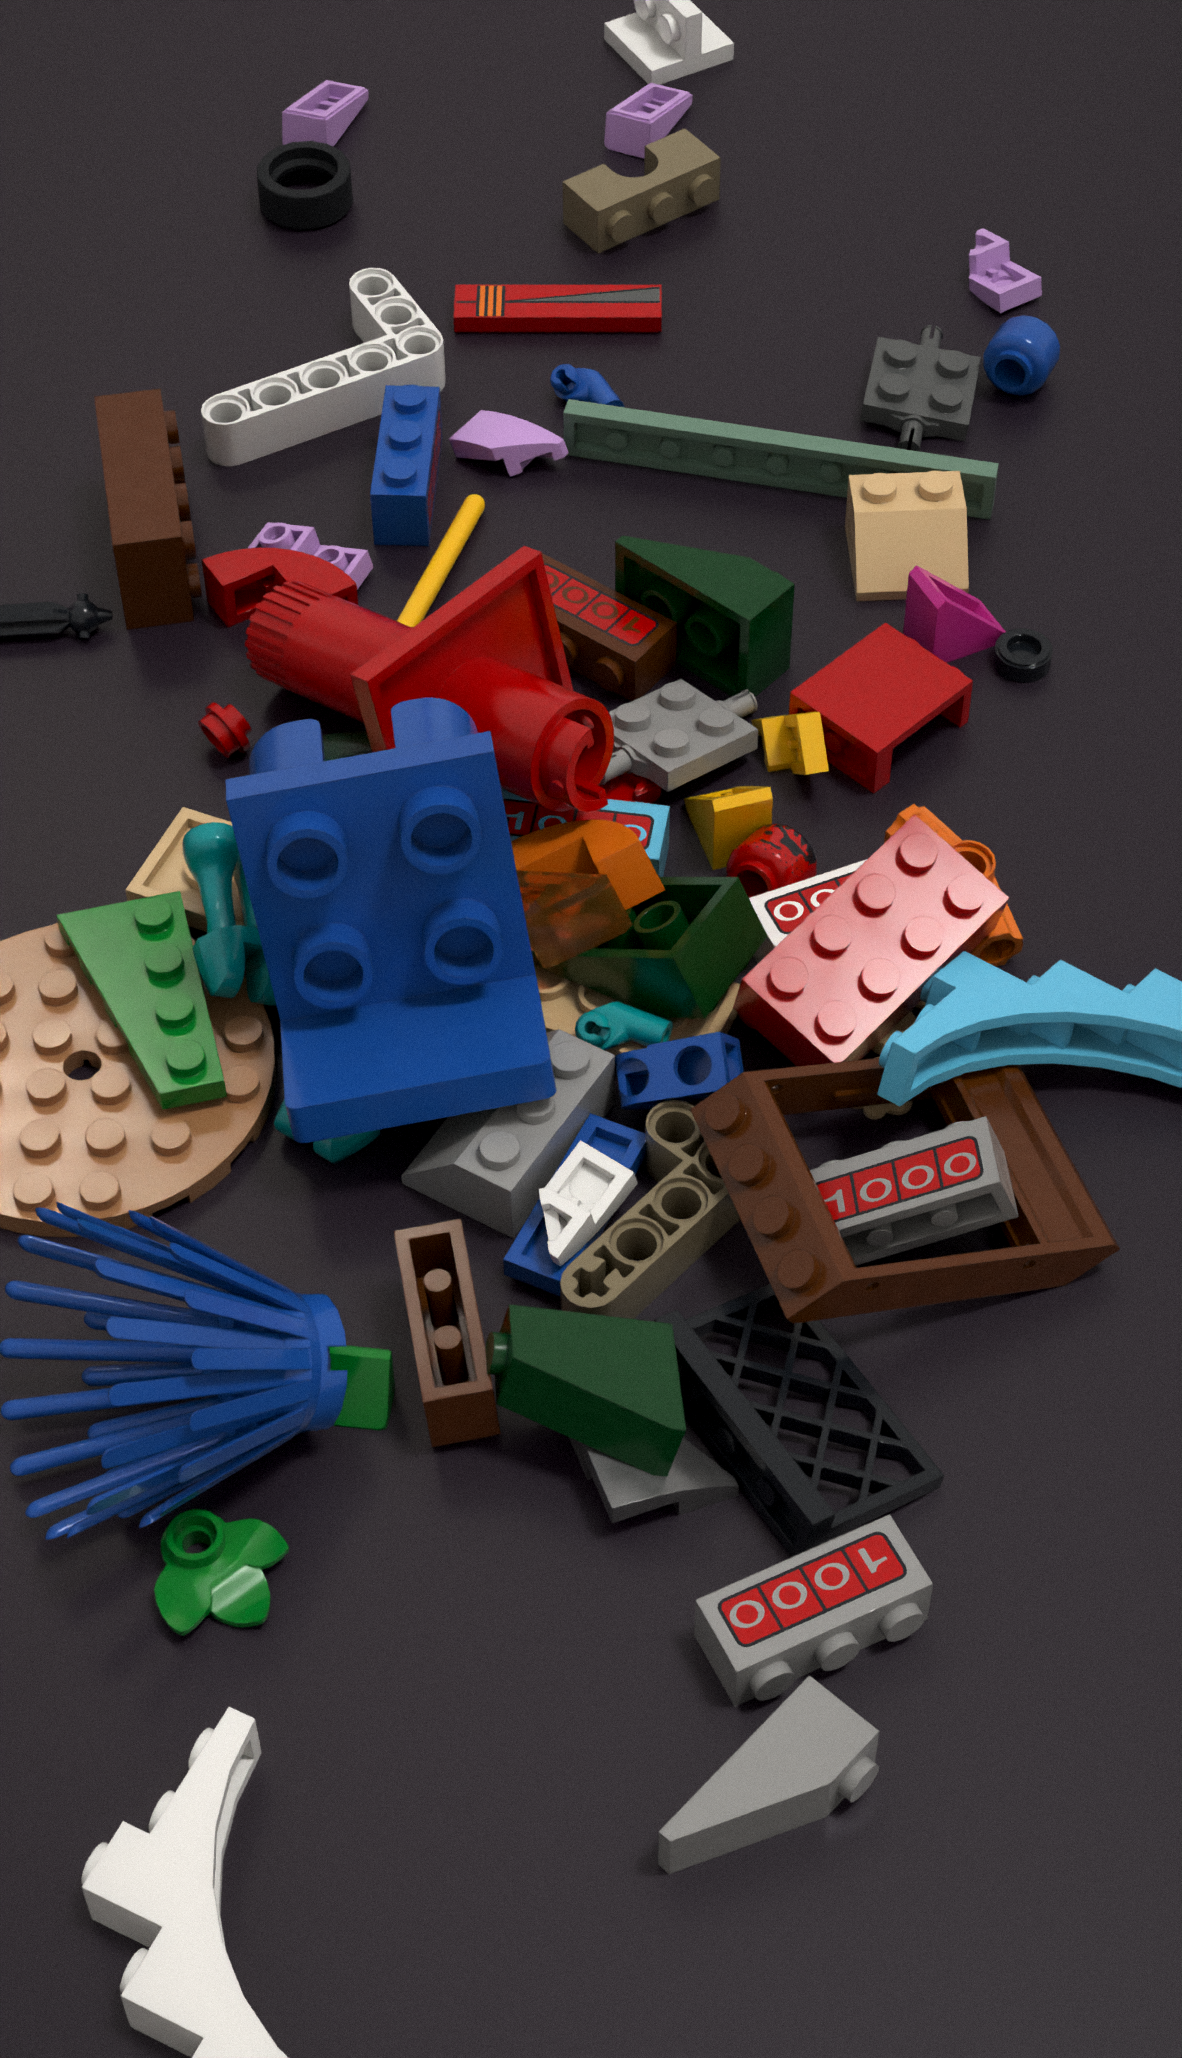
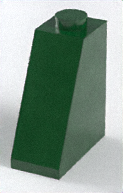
M509 1304L500 1332L491 1331L485 1346L487 1374L495 1376L496 1404L651 1475L667 1477L686 1432L673 1325L671 1323Z

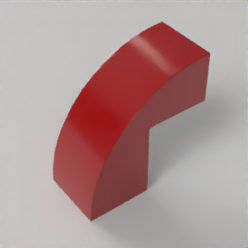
M246 548L202 559L207 602L228 628L250 619L251 614L254 615L256 611L255 606L257 603H261L264 599L263 596L267 592L271 593L273 587L277 585L282 586V583L287 581L290 583L292 581L306 583L358 605L357 585L349 575L328 561L304 552L281 548Z

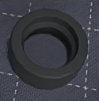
M314 141L291 142L278 146L265 154L257 166L260 209L269 220L282 227L297 230L318 229L341 219L347 214L353 204L350 161L342 151L329 144ZM299 181L326 183L313 189L296 190L285 187Z

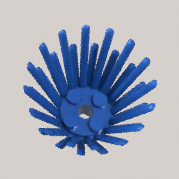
M59 1202L56 1203L61 1213L42 1207L35 1209L40 1220L49 1225L220 1288L216 1289L32 1235L18 1237L17 1242L19 1246L28 1253L94 1271L100 1278L183 1301L191 1309L18 1280L8 1282L5 1286V1293L14 1300L85 1311L84 1322L89 1328L107 1331L109 1336L114 1339L134 1341L7 1338L0 1343V1354L3 1357L9 1359L155 1363L87 1367L82 1372V1381L86 1385L112 1387L9 1400L2 1405L0 1411L5 1419L21 1420L205 1397L99 1421L89 1427L87 1431L89 1439L16 1458L10 1465V1472L16 1476H24L102 1455V1467L105 1469L112 1468L100 1476L47 1495L29 1504L25 1515L29 1518H36L97 1495L88 1503L86 1510L52 1525L46 1532L45 1540H51L66 1533V1539H69L116 1515L119 1518L130 1517L184 1489L147 1512L139 1524V1528L145 1527L289 1441L297 1434L305 1433L306 1431L327 1430L334 1425L342 1410L347 1388L348 1370H331L329 1347L346 1346V1338L338 1309L328 1295L296 1293L153 1216L149 1218L136 1211H128L132 1221L139 1227L171 1242L170 1247Z

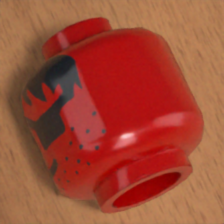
M777 823L761 826L732 851L726 863V877H739L749 898L814 877L817 874V860L808 841L793 828Z

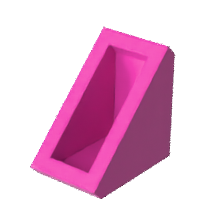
M917 565L909 573L903 633L905 636L916 640L923 648L944 662L949 663L993 647L1000 635L1006 632L978 598Z

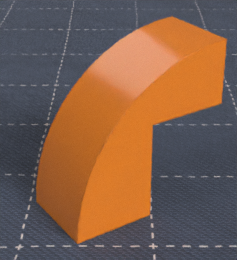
M593 819L571 821L549 826L511 841L517 874L542 919L605 887L610 892L620 913L665 891L637 835L630 828L617 822Z

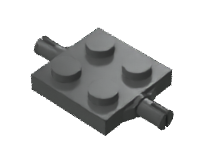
M932 325L923 327L920 333L919 344L901 339L894 340L877 337L860 421L885 425L901 432L897 448L907 450L909 443L911 444L910 450L920 451L922 437L939 436L964 442L966 439L981 357L964 354L957 350L940 349L943 332L938 326H935L933 339L929 338Z

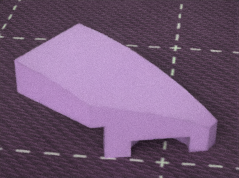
M984 228L977 230L975 249H970L969 290L999 313L1042 296L1041 277L1010 261L1009 241Z
M480 410L449 438L457 458L490 461L503 459L510 477L522 473L523 468L535 457L553 458L556 461L564 458L569 453L564 439L527 420L493 411Z

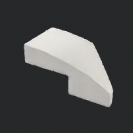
M581 1140L545 1188L538 1189L544 1212L549 1254L552 1261L559 1266L566 1263L602 1228L638 1184L633 1171Z

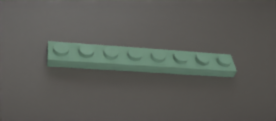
M568 399L563 412L564 442L569 452L567 455L845 498H847L849 475L960 471L967 516L991 520L999 463Z

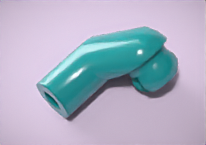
M617 1001L585 1012L578 1018L575 1025L577 1038L603 1050L630 1041L644 1046L669 1041L673 1029L672 1021Z

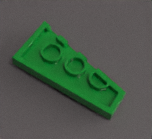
M180 891L56 915L60 933L67 945L72 946L79 959L80 967L90 985L93 984L102 998L105 1011L115 1028H119L128 1043L131 1056L162 1110L227 1097L223 1072L198 966L193 953V944Z

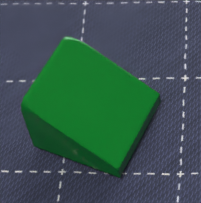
M350 1345L329 1347L331 1370H348L347 1388L342 1410L333 1426L378 1431L385 1430L389 1424L395 1393L392 1351Z

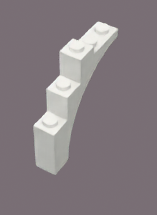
M228 1707L215 1729L208 1727L198 1737L189 1757L188 1767L190 1770L177 1791H167L160 1798L149 1822L150 1834L123 1821L109 1844L106 1842L100 1843L88 1858L81 1878L82 1890L92 1920L149 1947V1950L140 1948L133 1955L120 1983L121 1999L130 2027L191 2058H288L277 2047L243 1996L225 1947L220 1916L223 1857L237 1803L262 1753L255 1718L231 1707Z

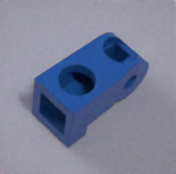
M720 1031L647 1045V1048L623 1052L615 1056L620 1104L623 1110H648L661 1102L669 1100L702 1101L744 1072L739 1039Z

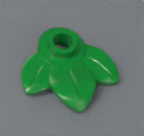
M191 1509L180 1513L170 1522L161 1539V1553L166 1567L157 1579L154 1591L156 1604L163 1620L171 1630L179 1635H186L191 1632L209 1613L219 1622L234 1627H251L263 1624L267 1620L270 1611L271 1596L262 1570L273 1566L289 1552L287 1542L271 1525L258 1519L248 1518L225 1523L220 1517L203 1509ZM196 1543H204L210 1546L207 1550L200 1553H186L187 1549Z

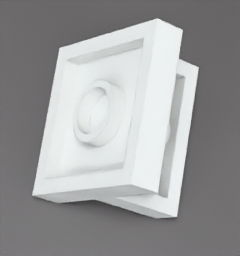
M634 0L636 13L604 23V40L647 84L661 85L734 60V42L690 0Z

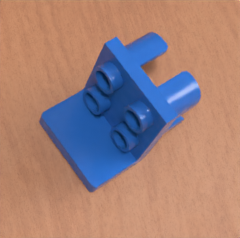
M425 697L397 703L391 709L395 741L394 749L325 761L323 736L319 721L303 719L278 725L266 732L255 744L249 759V775L225 779L226 802L280 1018L285 1106L293 1138L298 1143H310L543 1100L552 1097L557 1091L491 731L478 733L471 716L463 708L451 701Z

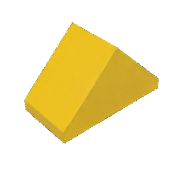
M738 786L684 799L686 811L712 870L725 868L732 851L761 826L772 824L773 796L771 787Z

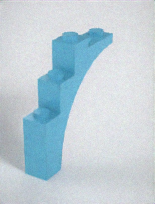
M963 951L948 965L936 972L922 987L920 1000L926 1004L914 1024L903 1033L895 1031L885 1043L879 1057V1065L884 1068L877 1095L900 1107L928 1087L964 1073L1005 1065L1052 1063L1104 1068L1152 1078L1182 1088V981L1155 968L1136 986L1128 984L1123 990H1120L1060 959L1041 977L1033 975L1025 982Z

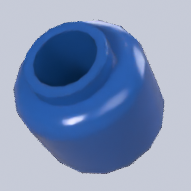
M1026 315L1012 317L998 328L984 351L983 367L987 378L996 388L1007 394L1017 396L1032 394L1044 385L1060 357V343L1052 328L1037 317Z

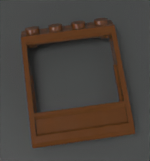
M879 1058L743 1072L690 1109L787 1320L793 1324L1065 1286L1120 1250L1019 1065H1005L964 1073L930 1086L909 1100L934 1099L947 1126L959 1121H971L984 1116L987 1117L1005 1152L1019 1216L999 1223L1011 1246L1010 1248L856 1267L783 1115L892 1103L877 1095L884 1068L879 1065Z

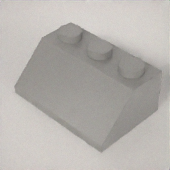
M560 1029L547 1032L557 1089L556 1093L552 1097L543 1100L448 1117L402 1174V1184L514 1238L540 1198L538 1189L545 1188L551 1180L589 1114L604 1118L615 1104V1055Z

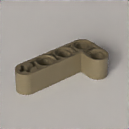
M669 1100L654 1106L648 1113L645 1124V1165L647 1172L658 1184L566 1267L560 1281L562 1311L629 1319L636 1318L740 1220V1216L690 1110L695 1105L682 1100ZM635 1258H636V1259H643V1260L634 1261V1260H630V1259H635Z

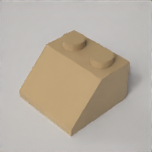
M960 471L873 473L848 476L845 530L856 601L906 599L908 576L916 565L967 593L969 592L967 507Z

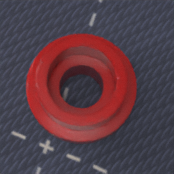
M212 702L205 708L207 714L198 721V725L210 743L223 756L229 758L236 751L244 753L251 747L246 735L252 729L244 716L233 705L228 704L222 708L217 703Z

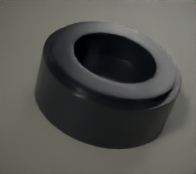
M1018 628L1009 630L1000 635L996 641L993 658L994 667L1002 677L1013 682L1031 683L1045 677L1050 670L1053 653L1052 644L1046 636L1032 629Z

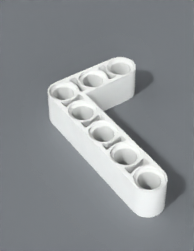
M366 268L354 273L349 282L352 326L356 334L363 341V344L208 398L201 408L208 458L220 466H237L382 414L386 385L403 386L412 384L440 387L441 392L446 382L444 341L441 333L392 273L381 268Z

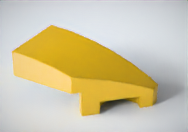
M820 712L788 714L751 720L752 725L758 729V736H762L764 762L768 772L791 768L793 774L808 775L829 771Z

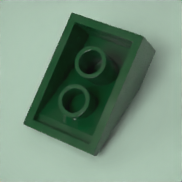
M621 536L615 541V591L677 622V664L730 696H734L747 689L748 694L752 692L755 697L790 668L795 587L793 582L750 557L629 536Z
M659 877L665 891L621 913L607 887L571 904L532 950L535 966L659 1017L705 1019L715 1009L719 999L739 973L748 966L750 959L768 936L739 877Z

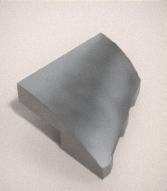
M569 1437L587 1480L593 1478L612 1523L672 1503L679 1516L738 1496L739 1486L734 1476L684 1437L667 1477L651 1475Z

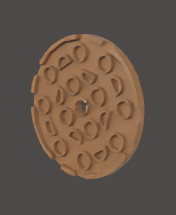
M58 923L26 931L0 941V1228L42 1237H81L41 1221L37 1216L35 1209L39 1207L61 1213L56 1203L59 1202L115 1226L130 1229L138 1225L130 1218L129 1210L136 1211L150 1218V1216H153L152 1213L166 1208L185 1197L192 1203L231 1173L230 1163L245 1148L249 1141L255 1143L261 1133L272 1106L277 1080L276 1052L271 1023L264 1005L250 1001L245 977L237 995L231 999L211 996L200 975L225 1081L227 1097L162 1110L131 1056L128 1043L119 1028H115L105 1011L102 998L93 984L90 985L80 967L79 959L72 946L67 945L60 933ZM191 938L192 944H193V946H194L195 943H196V940H194V939ZM84 1060H89L92 1067L99 1069L89 1079L75 1080L68 1077L73 1070L84 1065Z

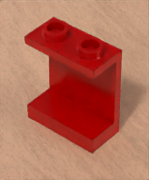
M885 622L790 692L789 714L820 712L827 761L874 794L890 782L893 748L938 714L960 728L968 722L973 680L965 676L958 668L950 666L923 648L913 638L905 636Z

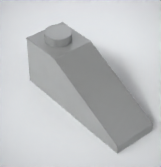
M809 1675L659 1831L658 1865L668 1874H672L825 1818L844 1798L850 1802L856 1801L869 1788L879 1771V1765L875 1763L879 1730Z

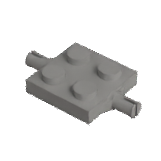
M679 679L636 700L620 705L609 712L614 728V746L609 766L599 785H604L606 782L622 774L633 773L650 779L669 792L757 749L758 729L742 719V717L757 711L758 705L752 692L748 694L746 689L724 701H714L692 685Z

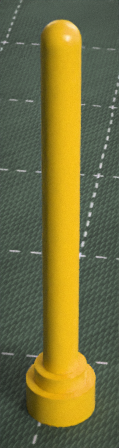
M471 494L465 498L398 617V622L414 627L425 618L485 509V501L480 495Z

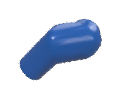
M561 364L550 375V384L554 388L555 394L565 402L568 399L624 407L623 402L598 371L588 368H574L571 364Z

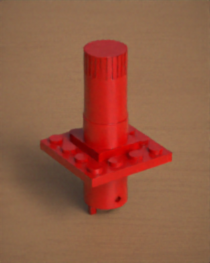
M527 546L521 547L414 627L407 626L299 581H292V583L287 581L282 583V586L277 585L273 587V591L271 593L267 592L263 596L262 602H258L255 606L256 611L254 615L251 614L249 621L251 622L246 629L248 636L247 640H245V647L248 648L246 656L247 659L251 660L249 665L252 669L256 670L255 673L269 682L364 723L372 752L395 748L391 709L394 705L402 701L425 697L445 699L457 704L471 716L478 733L491 731L502 789L557 812L567 811L572 808L583 812H594L608 805L605 789L598 785L607 771L613 752V722L608 710L602 703L573 691L544 561L540 551Z

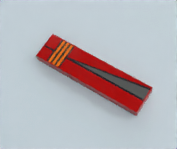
M455 285L454 332H662L661 285Z

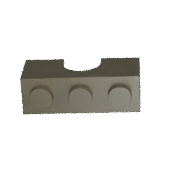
M684 128L645 145L644 176H621L613 172L605 164H602L562 181L563 224L596 253H601L719 200L721 157Z

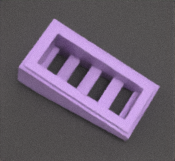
M325 80L282 111L283 145L291 142L314 141L334 147L368 101L369 90L365 89V87Z
M649 83L606 112L605 147L608 150L644 158L645 145L668 135L691 106L693 94Z

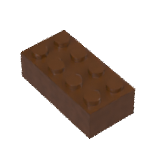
M161 388L94 396L112 545L126 629L194 621L191 598L202 597L198 564H186V560L197 558L181 447H169V444L180 443L175 410L164 411Z

